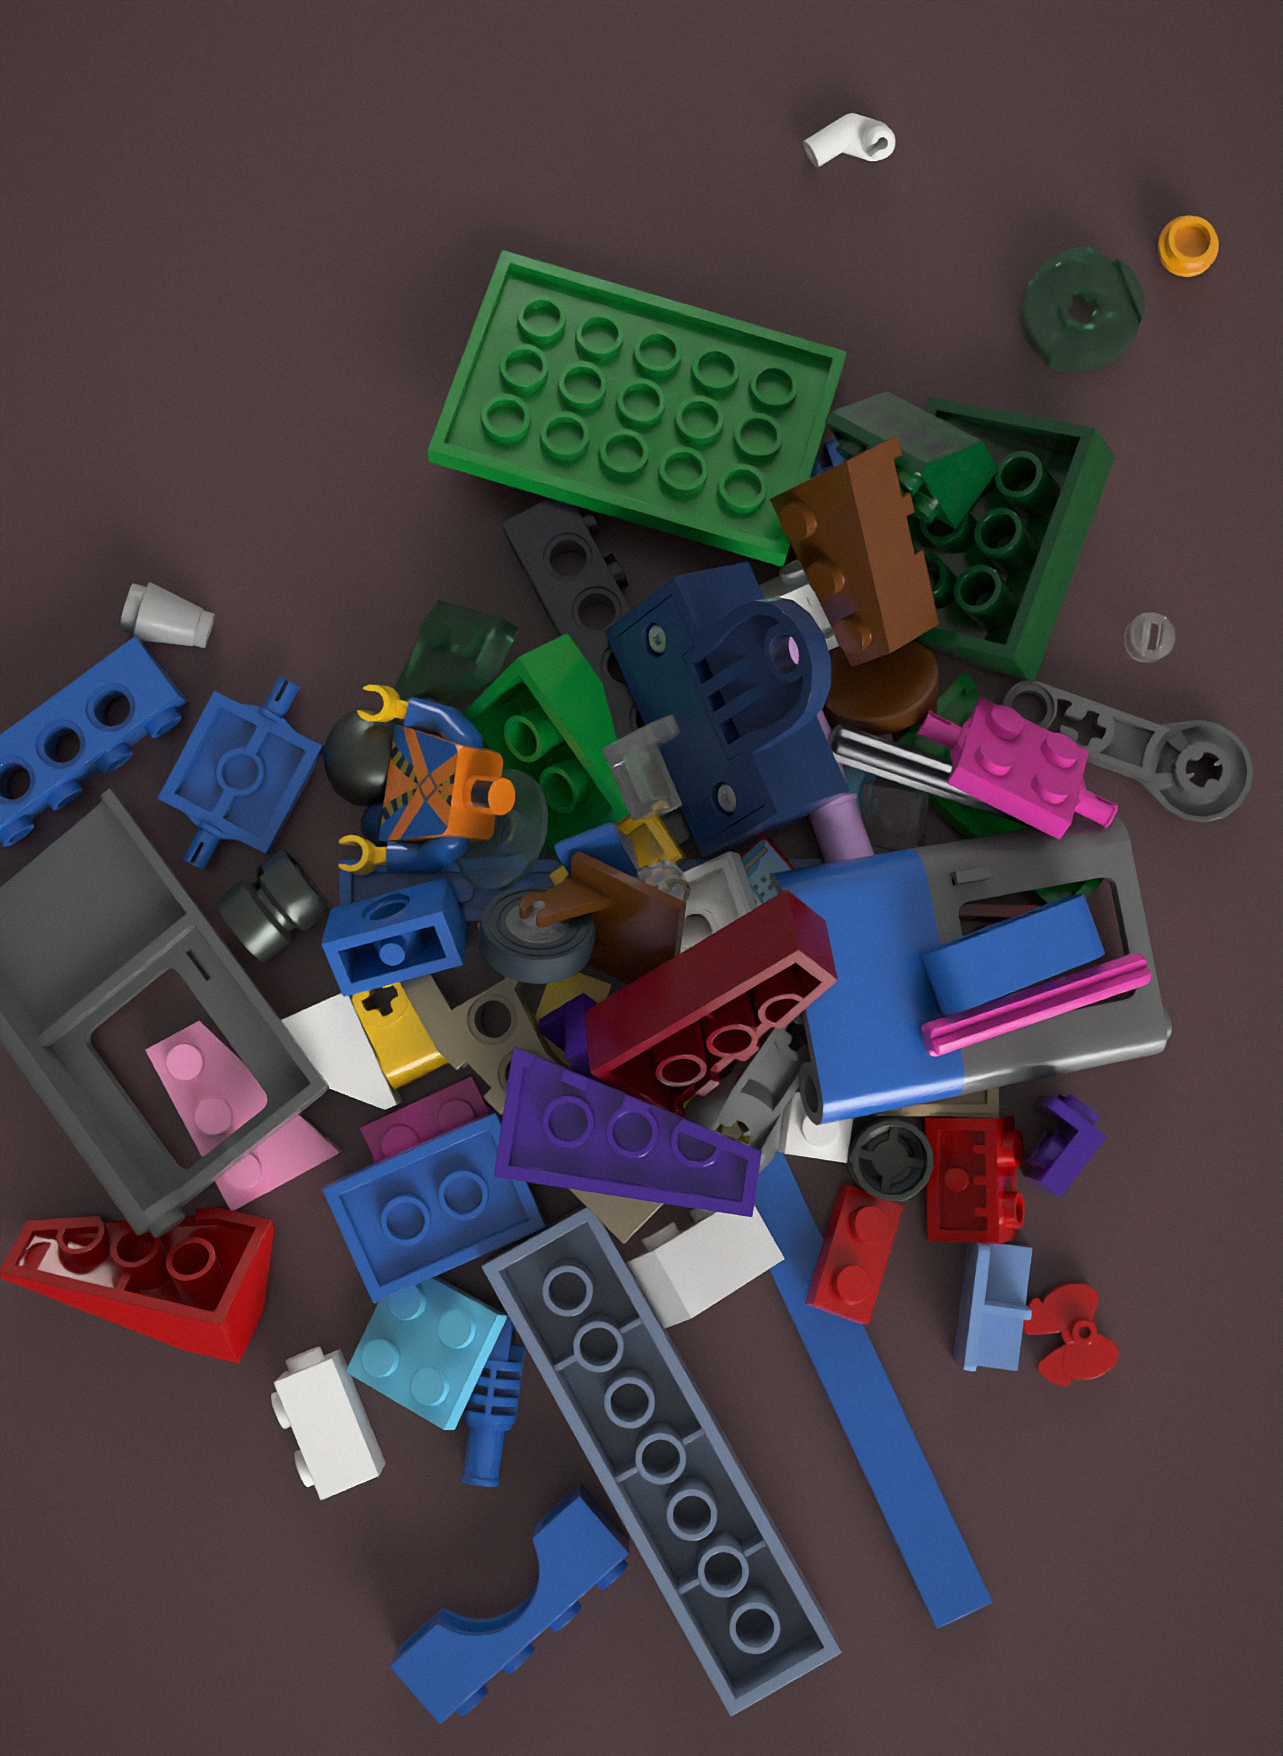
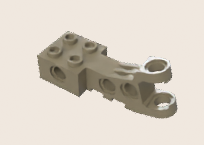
M478 922L477 926L480 932V922ZM519 928L513 931L514 936L526 941ZM432 973L401 981V986L437 1051L456 1070L460 1067L465 1069L470 1065L489 1084L491 1089L483 1097L500 1115L504 1112L513 1047L521 1048L568 1068L551 1051L545 1037L539 1033V1024L522 991L526 982L504 976L505 979L457 1006L455 1002H450L445 997ZM495 1001L503 1003L511 1014V1025L508 1031L499 1037L489 1035L483 1029L481 1023V1014L484 1008ZM569 1189L623 1244L664 1204Z

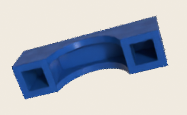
M581 1483L534 1526L532 1540L539 1562V1577L534 1588L521 1604L505 1614L485 1619L461 1616L442 1607L396 1649L390 1668L439 1724L454 1711L460 1717L470 1712L487 1694L488 1689L484 1685L501 1669L508 1675L519 1668L535 1650L531 1642L548 1626L553 1632L563 1628L581 1609L582 1605L577 1601L595 1584L600 1590L605 1589L627 1568L628 1563L624 1558L629 1554V1538Z

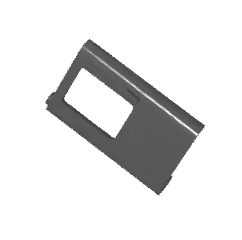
M109 788L101 795V802L92 811L0 887V1044L136 1235H142L150 1230L154 1238H158L174 1228L186 1217V1214L181 1209L184 1205L314 1103L330 1086L121 800ZM191 950H192V952L195 954V956L197 957V959L200 961V963L203 965V967L205 968V970L208 972V974L211 976V978L208 977V975L205 973V971L203 970V968H202V967L200 966V964L197 962V960L195 959V957H194V956L192 955V953L190 952ZM170 968L175 969L180 974L267 1095V1104L259 1113L189 1169L181 1168L176 1163L91 1044V1034L99 1025Z

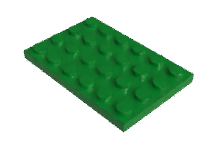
M502 250L428 447V462L783 567L790 541L781 527L780 520L770 499L810 479L825 429V420L830 412L847 352Z

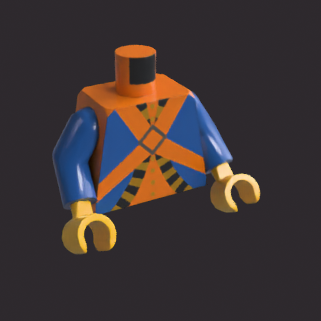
M369 684L364 686L363 689L380 693L384 701L383 708L378 714L366 710H357L358 715L362 719L372 722H388L394 718L404 720V726L395 725L379 834V841H386L387 847H376L369 840L356 835L344 836L339 840V844L351 847L361 846L363 854L357 864L351 866L338 864V867L346 872L360 876L368 875L375 870L377 865H386L387 872H439L467 852L470 843L485 842L492 837L496 815L507 814L514 805V786L510 780L501 777L503 768L501 754L483 747V735L462 711L412 696L409 702L400 700L399 694L393 688Z

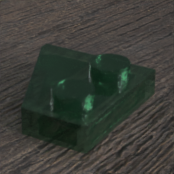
M438 600L433 611L421 623L419 639L394 690L399 694L400 700L409 702L412 696L420 699L430 697L439 703H443L456 698L465 690L475 691L491 685L520 628L502 617Z

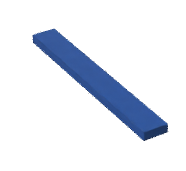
M776 1152L773 1160L759 1173L754 1203L784 1257V1260L769 1270L935 1627L938 1629L993 1602L863 1324L852 1322L805 1304L824 1240L784 1154Z

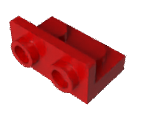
M1014 1116L925 1118V1136L933 1150V1170L926 1184L928 1241L1000 1244L1015 1239L1017 1237V1229L1022 1228L1024 1223L1025 1202L1023 1194L1020 1191H1016V1167L1021 1165L1023 1159V1138L1020 1130L1015 1129Z

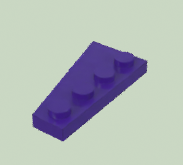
M513 1047L494 1177L746 1217L753 1216L762 1150L521 1048Z

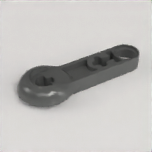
M1030 680L1019 682L1011 687L1001 701L1000 705L1011 708L1013 699L1018 695L1024 693L1036 695L1041 699L1045 707L1044 718L1037 725L1046 730L1056 717L1057 703L1067 706L1068 709L1061 718L1079 723L1085 715L1095 718L1093 728L1101 732V738L1092 737L1086 745L1076 742L1078 732L1072 728L1060 725L1056 733L1066 735L1078 746L1088 750L1086 762L1138 780L1165 809L1184 820L1205 823L1224 818L1240 807L1251 789L1253 766L1249 751L1236 733L1219 723L1195 720L1157 724L1042 682ZM1204 756L1212 761L1213 764L1208 769H1216V779H1208L1198 787L1189 780L1194 776V773L1186 774V764H1194Z
M802 1012L792 1021L802 1024L804 1022ZM788 1024L784 1028L770 1027L759 1037L760 1049L745 1062L739 1060L732 1072L720 1079V1084L705 1097L696 1095L685 1106V1114L682 1116L715 1131L720 1124L731 1127L738 1120L737 1126L742 1134L737 1140L762 1150L759 1173L773 1160L779 1147L784 1109L799 1088L800 1067L803 1063L811 1061L807 1038L797 1035L791 1042L792 1036L786 1029Z

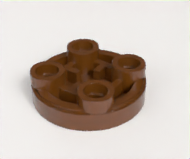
M913 639L887 655L854 667L850 666L840 646L829 652L831 658V687L822 710L825 717L835 726L844 724L879 736L903 730L915 723H922L929 710L934 714L937 713V698L940 689L938 666L932 652L920 641Z

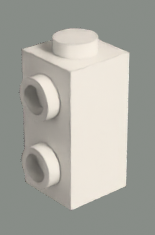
M318 1346L286 1360L285 1362L289 1370L284 1372L274 1382L277 1392L271 1394V1400L279 1423L284 1429L292 1428L300 1450L295 1451L294 1457L304 1484L307 1487L315 1485L318 1496L322 1500L378 1477L386 1462L350 1374L346 1373L348 1367L341 1349L323 1355L321 1347Z

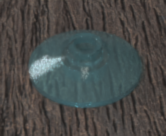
M502 769L501 776L510 780L514 786L515 802L512 809L505 815H496L494 832L488 841L470 843L467 852L456 860L464 878L473 886L487 891H501L512 887L523 879L537 861L547 834L548 808L543 790L533 777L515 769Z

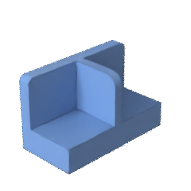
M1007 1242L1000 1244L967 1243L953 1360L962 1370L976 1371L977 1366L1018 1371L1024 1320H1031L1032 1309L1026 1305L1032 1247L1029 1245Z

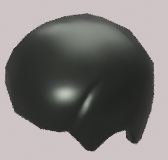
M360 708V709H357V710H366V711L374 712V713H376V714H378V713L381 711V710H378V709H371V708ZM357 710L348 712L345 717H340L332 727L324 744L323 760L325 772L335 793L353 805L370 806L373 803L383 801L385 798L395 725L404 726V723L398 718L388 722L366 721L358 715Z

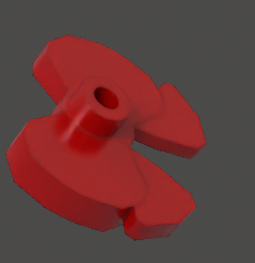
M1065 1282L1044 1293L1041 1300L1038 1297H1032L1027 1304L1032 1309L1031 1320H1024L1023 1331L1028 1335L1060 1332V1337L1064 1344L1053 1349L1037 1362L1036 1369L1047 1381L1064 1387L1071 1384V1378L1078 1381L1104 1375L1116 1364L1119 1349L1115 1342L1097 1333V1327L1092 1319L1099 1303L1098 1292L1084 1282Z

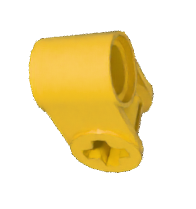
M400 982L383 986V988L394 986L398 993V996L391 1001L393 1012L389 1014L383 1006L373 1009L370 1005L368 998L376 993V989L353 994L352 997L355 1012L372 1043L380 1067L395 1090L449 1063L437 1051Z

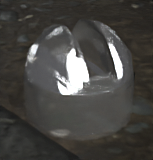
M1154 612L1144 613L1130 622L1124 633V645L1127 652L1132 658L1143 663H1153L1165 657L1173 649L1176 640L1175 627L1170 620ZM1152 622L1159 625L1156 651L1147 649Z
M657 859V864L650 867L645 864L641 867L636 879L655 888L665 885L666 887L659 890L686 902L690 895V886L684 873L674 862Z

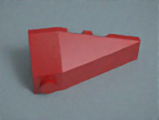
M218 1207L195 1209V1216H186L178 1225L158 1238H154L150 1230L137 1236L126 1220L103 1222L99 1216L28 1220L0 1267V1277L179 1349L239 1364L264 1311L275 1226L271 1219Z

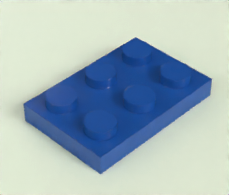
M496 1110L324 1185L323 1193L373 1304L546 1227V1221L528 1182L494 1177L502 1125Z

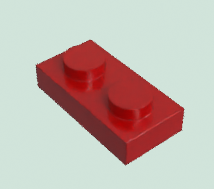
M850 1185L840 1186L805 1304L858 1324H869L904 1206L871 1196L868 1192Z

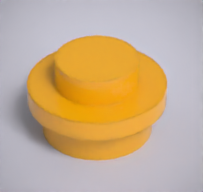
M1191 215L1180 216L1170 221L1160 233L1157 241V253L1163 266L1171 273L1182 277L1196 276L1207 270L1215 260L1219 247L1218 237L1212 225L1201 217Z

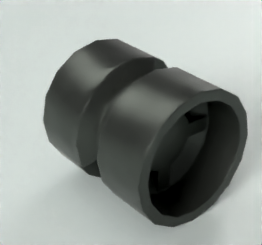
M281 848L256 868L257 880L254 883L240 880L214 901L219 913L234 934L263 963L291 943L290 930L295 927L306 931L327 915L332 908L311 877L284 848Z
M874 1116L859 1123L851 1132L847 1163L845 1165L851 1178L871 1196L885 1201H903L918 1194L928 1183L933 1170V1150L927 1137L914 1125L891 1116Z

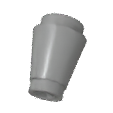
M149 582L147 587L133 583L124 605L120 630L133 633V637L135 636L140 641L186 646L195 645L206 648L215 613L205 611L203 608L152 582Z

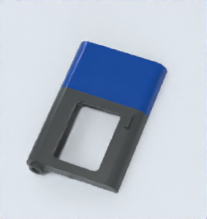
M1115 815L1107 828L1089 818L1072 820V823L1060 840L1035 827L769 873L771 886L775 887L778 894L787 889L826 920L838 978L835 984L802 1011L811 1061L803 1063L800 1067L799 1088L806 1114L815 1125L1155 1055L1164 1050L1166 1041L1171 1035V1019L1167 1009L1162 1004L1131 842L1127 828L1117 815ZM1094 878H1103L1109 883L1124 956L1137 952L1146 958L1147 967L1151 972V980L1148 984L1130 990L1127 997L1122 1000L1077 1008L936 1057L928 1054L920 1034L922 1025L948 1015H942L920 954L928 949L963 936L959 920V909L964 903ZM952 879L955 880L956 885L952 884Z

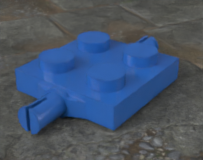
M277 676V680L262 708L256 705L240 704L216 691L212 693L157 798L185 812L191 821L199 826L185 856L182 857L184 861L205 871L221 838L242 841L267 855L271 854L324 752L322 745L297 733L284 719L293 699L301 688L300 686L291 681L288 682L281 676Z

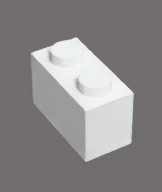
M755 1205L752 1217L693 1208L689 1211L694 1221L691 1224L678 1230L675 1222H672L641 1240L646 1251L628 1261L627 1264L663 1329L695 1317L784 1260Z

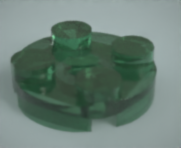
M1090 247L1069 248L1054 254L1044 261L1023 293L1020 311L1022 328L1031 347L1037 354L1043 357L1045 363L1051 369L1060 372L1068 370L1088 372L1101 369L1120 358L1137 335L1145 310L1144 294L1133 270L1117 258L1114 262L1107 256L1097 254L1098 249ZM1080 296L1084 304L1094 302L1097 311L1090 316V323H1081L1078 319L1071 318L1068 310L1073 305L1072 297Z

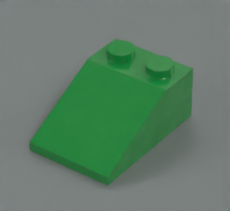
M568 633L518 657L463 712L483 735V747L501 754L503 758L501 777L511 781L515 789L516 802L561 866L563 864L557 856L554 845H557V842L609 822L616 826L635 810L603 683Z

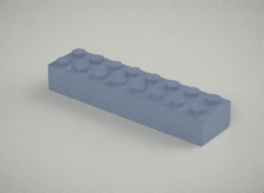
M582 1204L546 1224L545 1228L523 1237L486 1258L482 1269L731 1717L841 1654V1648L834 1628L667 1329H663L630 1270L627 1264L628 1259L614 1234Z

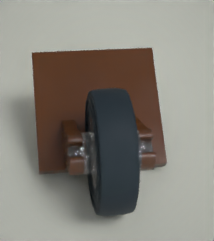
M578 851L571 859L570 877L556 886H521L504 891L494 897L485 907L481 917L480 947L485 960L493 969L517 981L536 984L553 983L575 975L588 964L629 985L680 954L686 902Z

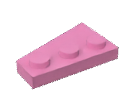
M204 1020L195 1022L145 1050L202 1157L259 1113L267 1104L265 1091L234 1048ZM301 1112L219 1177L215 1183L229 1209L234 1211L343 1151L328 1137L321 1134L302 1116L303 1113Z

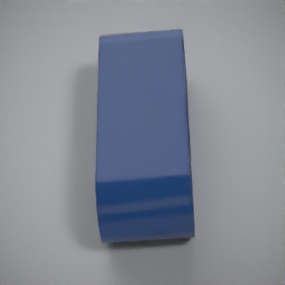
M1081 893L1053 901L922 952L920 955L942 1015H948L976 1007L1105 955V951L1085 894Z

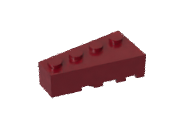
M786 889L584 1011L590 1073L613 1088L683 1116L685 1114L683 1103L694 1094L705 1097L720 1084L719 1072L735 1058L745 1062L760 1049L759 1037L770 1027L784 1028L838 981L826 920Z

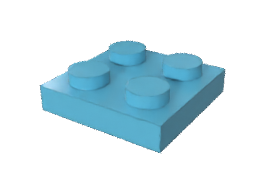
M437 1276L432 1277L378 1302L346 1373L441 1429L455 1430L508 1315Z

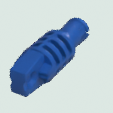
M495 1308L501 1311L502 1313L508 1315L505 1309ZM509 1316L461 1415L463 1424L469 1427L460 1481L471 1485L499 1486V1470L505 1431L511 1430L512 1425L516 1424L526 1346L512 1344L514 1325Z

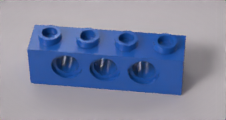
M135 636L0 735V843L3 847L10 846L29 834L34 828L31 820L49 807L54 811L59 810L77 799L84 791L80 784L99 770L102 774H108L126 763L133 755L130 748L148 734L152 738H157L171 730L181 721L182 716L179 712L187 707L190 702L151 649ZM127 697L130 704L128 717L117 726H109L105 719L106 707L115 698ZM76 732L80 740L79 752L71 761L61 763L56 754L57 744L64 735ZM25 768L30 776L29 789L22 797L12 799L7 789L8 780L15 771Z

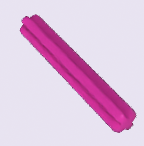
M1135 952L925 1023L920 1029L921 1038L928 1054L936 1057L1144 986L1150 982L1151 972L1147 967L1146 958L1141 953Z

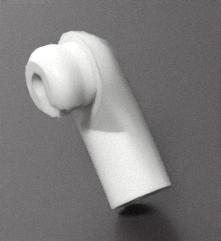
M850 113L804 140L803 147L811 163L818 168L841 153L868 161L882 160L893 152L896 140L892 130L883 122Z

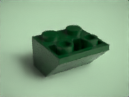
M888 391L834 410L825 420V423L839 442L835 449L845 460L898 435L902 455L894 458L901 494L911 493L914 507L912 515L928 524H931L937 518L956 529L998 471L983 441Z

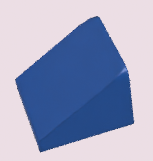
M606 823L559 841L557 845H554L556 854L569 876L571 859L580 851L641 881L642 874L632 841L613 823Z

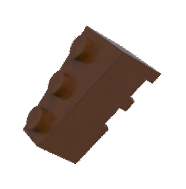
M898 435L770 499L780 520L781 527L787 535L804 569L808 583L815 592L835 633L837 643L842 648L851 667L887 655L939 624L923 550L913 549L907 522V516L914 513L911 493L901 494L894 458L902 455Z

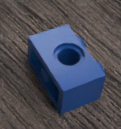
M447 876L331 908L321 945L341 993L345 997L463 965L468 928Z

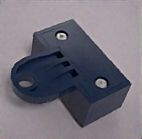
M748 561L674 576L605 630V634L702 858L756 842L763 835L772 837L850 791L816 716L823 709L831 687V658L824 634L812 615L794 600L776 596L764 598ZM790 637L797 644L799 651L798 664L793 661L790 655Z

